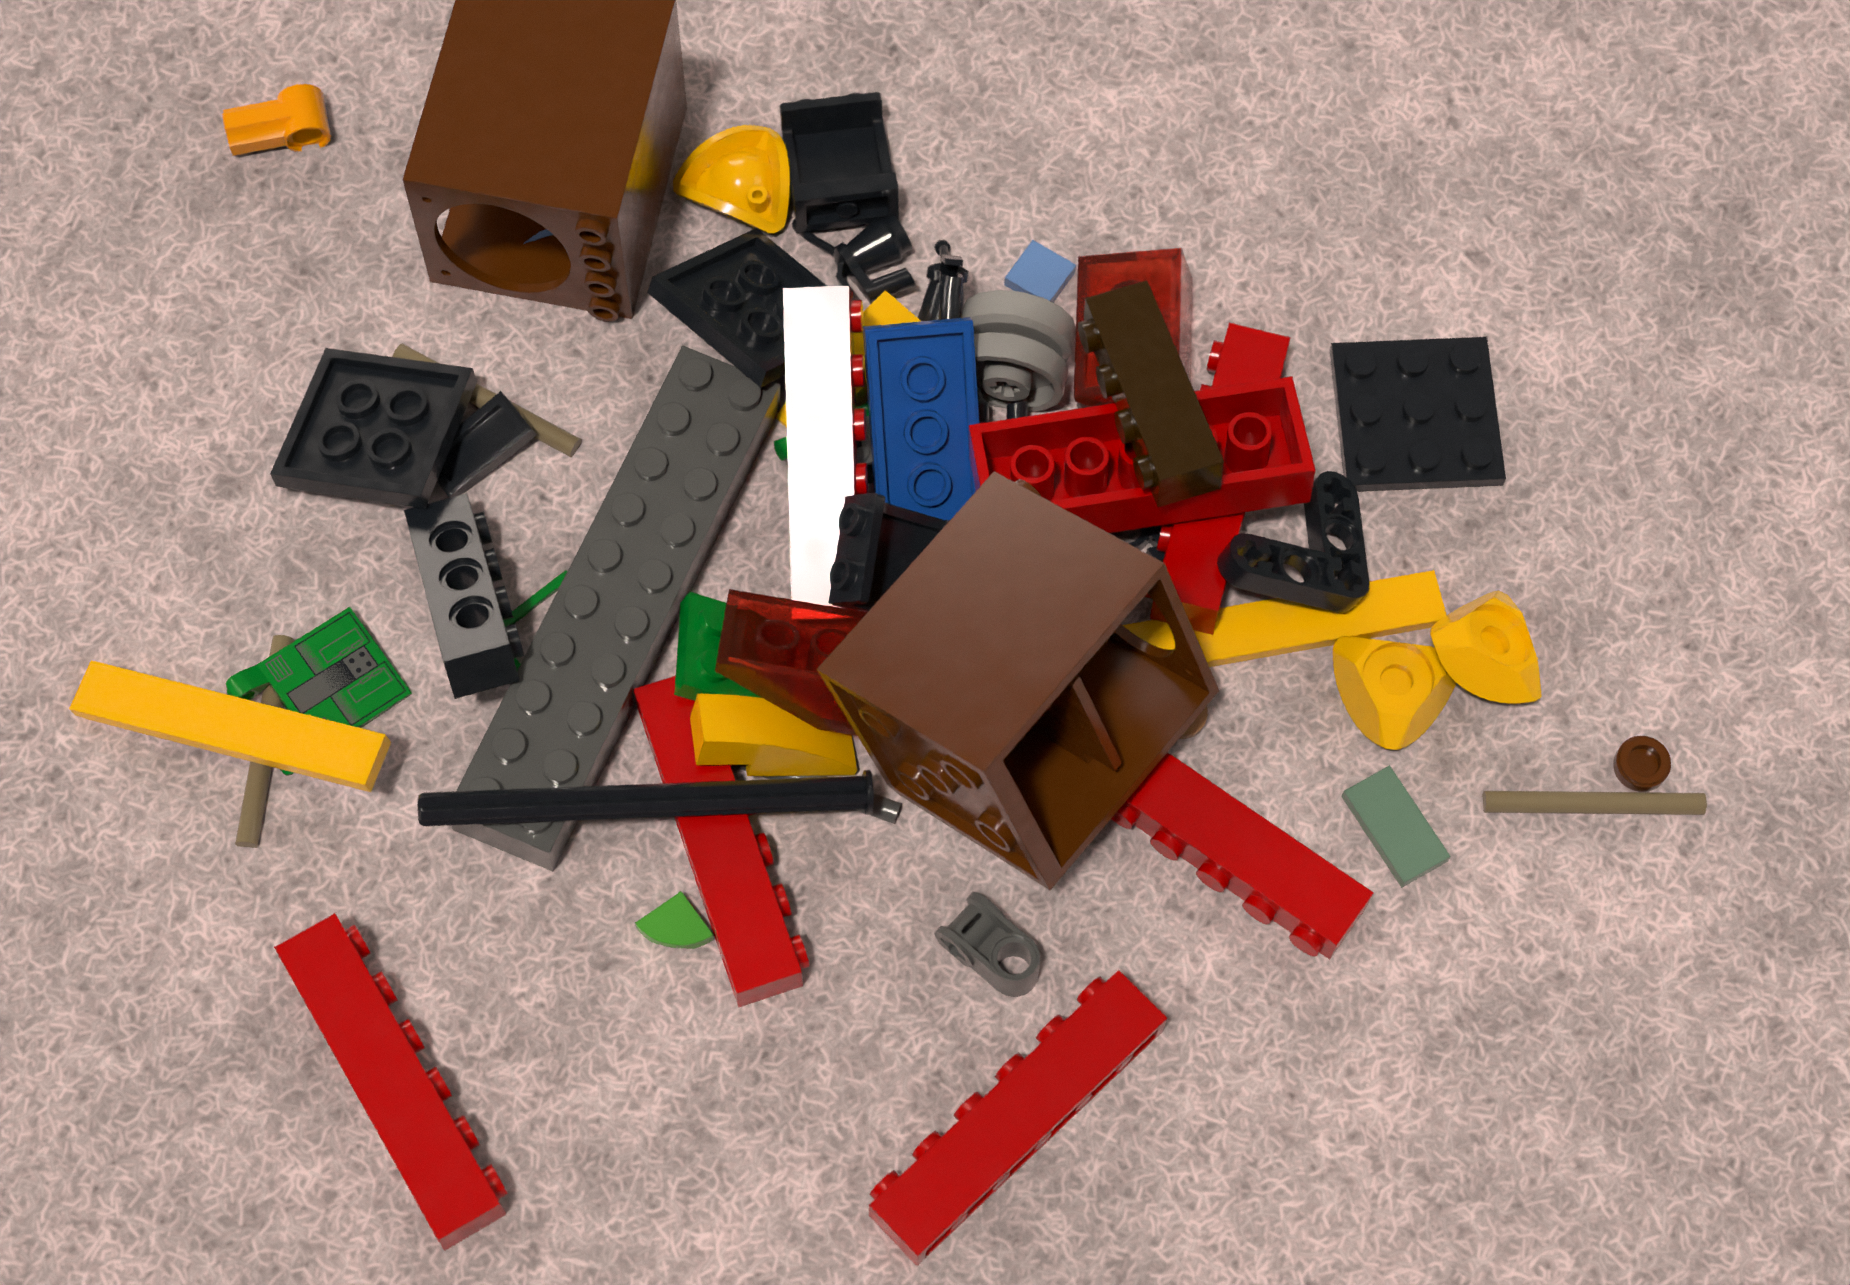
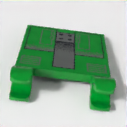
M350 607L257 665L232 675L226 681L227 695L252 700L270 685L287 710L358 728L364 727L412 695V692ZM280 769L286 776L293 774V772Z

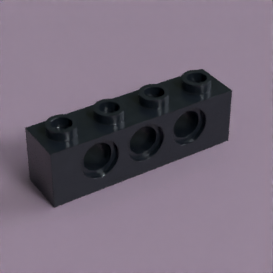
M467 493L428 503L426 509L413 507L404 510L440 652L454 699L520 681L514 659L523 657L524 652L516 624L504 626L503 620L513 618V613L505 585L497 588L493 587L492 582L503 580L494 548L483 551L482 545L492 543L484 511L473 514Z

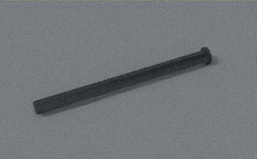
M864 770L862 776L423 792L418 796L417 808L418 821L422 826L864 809L865 815H872L874 788L871 771Z

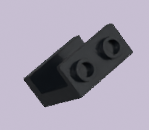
M880 92L851 93L845 96L801 99L795 102L780 104L781 135L789 161L790 193L797 233L870 224L876 218L883 219L890 214H893L899 220L898 183L896 172H892Z
M877 493L845 496L844 507L838 519L840 532L836 557L829 575L831 588L828 603L867 614L950 520H942L885 503V496Z

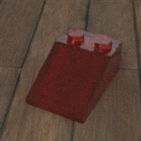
M729 589L715 671L819 730L857 736L817 669L868 612Z

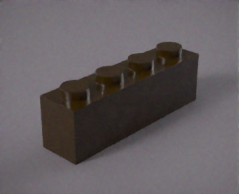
M1142 281L1085 298L1084 321L1078 322L1079 337L1087 354L1094 352L1099 366L1096 367V376L1102 395L1105 399L1113 397L1118 410L1114 413L1119 437L1123 444L1131 442L1137 456L1133 458V466L1141 489L1146 490L1150 488L1157 507L1221 489L1224 460L1148 281Z

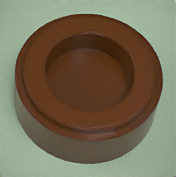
M1634 736L1623 742L1617 750L1613 760V768L1616 777L1624 786L1637 792H1649L1661 786L1668 777L1671 770V758L1665 746L1658 740L1648 736Z

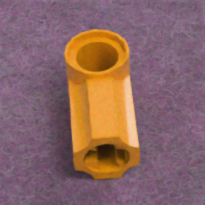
M296 84L282 90L277 96V100L223 110L224 128L233 156L281 146H287L288 149L299 152L302 151V146L319 143L321 148L325 147L331 140L323 92L314 85Z

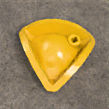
M742 125L723 130L705 140L687 157L673 180V191L692 202L767 233L775 234L783 229L786 223L789 204L790 172L784 141L775 130L764 126Z
M1500 590L1485 594L1449 613L1430 629L1433 645L1443 668L1458 685L1468 692L1489 701L1508 704L1534 702L1542 697L1538 658L1523 613L1507 594Z
M1341 636L1333 645V668L1342 702L1359 730L1372 742L1385 749H1402L1422 736L1439 716L1455 688L1456 682L1443 668L1435 647L1352 636Z

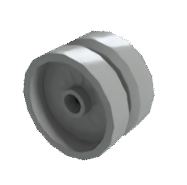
M995 290L981 292L967 299L962 308L960 318L970 317L973 320L977 388H982L983 397L987 400L989 406L1007 409L1008 404L1028 401L1027 412L1046 410L1057 405L1064 395L1068 375L1066 362L1072 353L1076 334L1073 317L1061 306L1043 297L1019 291Z

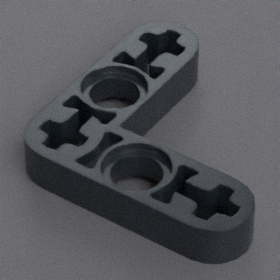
M1326 471L1321 473L1314 481L1310 502L1304 503L1309 548L1253 534H1238L1233 537L1218 555V569L1226 581L1243 590L1334 612L1345 613L1356 606L1369 590V575L1359 497L1355 486L1348 478L1334 471ZM1326 532L1333 533L1339 537L1345 544L1346 550H1341L1334 546L1327 538ZM1283 564L1296 568L1303 576L1304 582L1292 579L1284 570Z

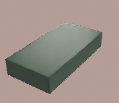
M1390 765L1343 791L1342 799L1401 888L1449 861L1450 854Z

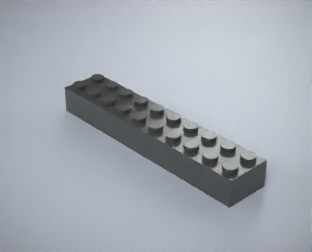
M682 345L517 670L520 681L510 684L456 791L596 786L636 705L633 689L646 684L680 615V602L691 592L776 419V414L780 410L779 384L770 382L760 388L735 366ZM579 820L451 826L456 832L554 872Z

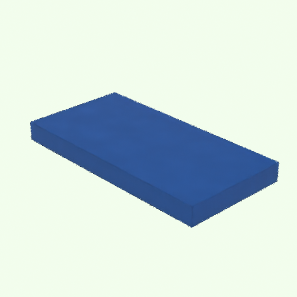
M970 317L863 326L874 493L884 495L885 503L942 520H951L976 492L969 458V425L979 424L973 320Z

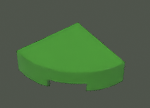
M681 891L635 922L636 929L652 943L670 948L695 949L714 940V935Z

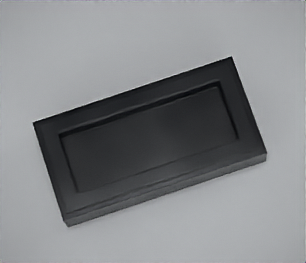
M502 391L459 425L437 480V483L449 497L458 496L470 490L537 435Z

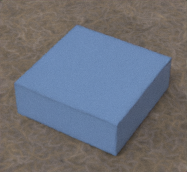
M1032 240L1005 276L1004 285L1013 291L1043 297L1054 303L1075 274L1076 264Z

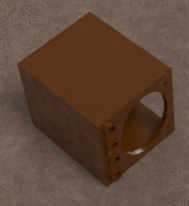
M455 0L402 179L430 282L585 310L592 317L602 321H616L618 317L633 319L687 110L676 0ZM449 209L441 237L437 226V219L444 211ZM546 229L553 234L525 243L534 235Z
M993 472L817 669L886 784L892 790L1048 890H1051L1219 692V688L1165 563L1046 500L1028 482L1022 479H1017L1013 482L996 472ZM1147 593L1165 617L1174 637L1175 649L1168 650L1156 647L1139 638L1121 624Z

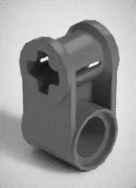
M972 892L966 899L968 906L948 927L940 926L935 931L936 939L966 967L972 968L1000 993L1011 997L1026 995L1033 990L1038 982L1040 967L1038 946L1030 937L1010 922L990 900L978 892ZM1015 956L1024 959L1029 964V967L1023 973L1013 975L1004 972L999 965L1004 959Z

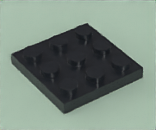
M755 228L652 276L647 293L761 388L785 375L783 288L828 286L759 229Z
M1487 337L1331 343L1329 352L1343 475L1352 482L1357 492L1504 485L1506 474Z
M325 348L271 470L270 475L276 487L426 509L477 384L473 368Z

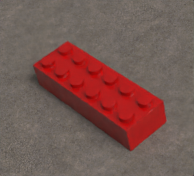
M1293 376L1194 391L1224 460L1221 489L1162 507H1157L1150 488L1142 490L1137 481L1133 466V458L1137 456L1131 442L1123 444L1119 437L1114 413L1118 411L1115 403L969 425V458L976 491L993 472L1013 482L1017 479H1022L1032 485L1041 497L1108 533L1309 503L1316 470Z

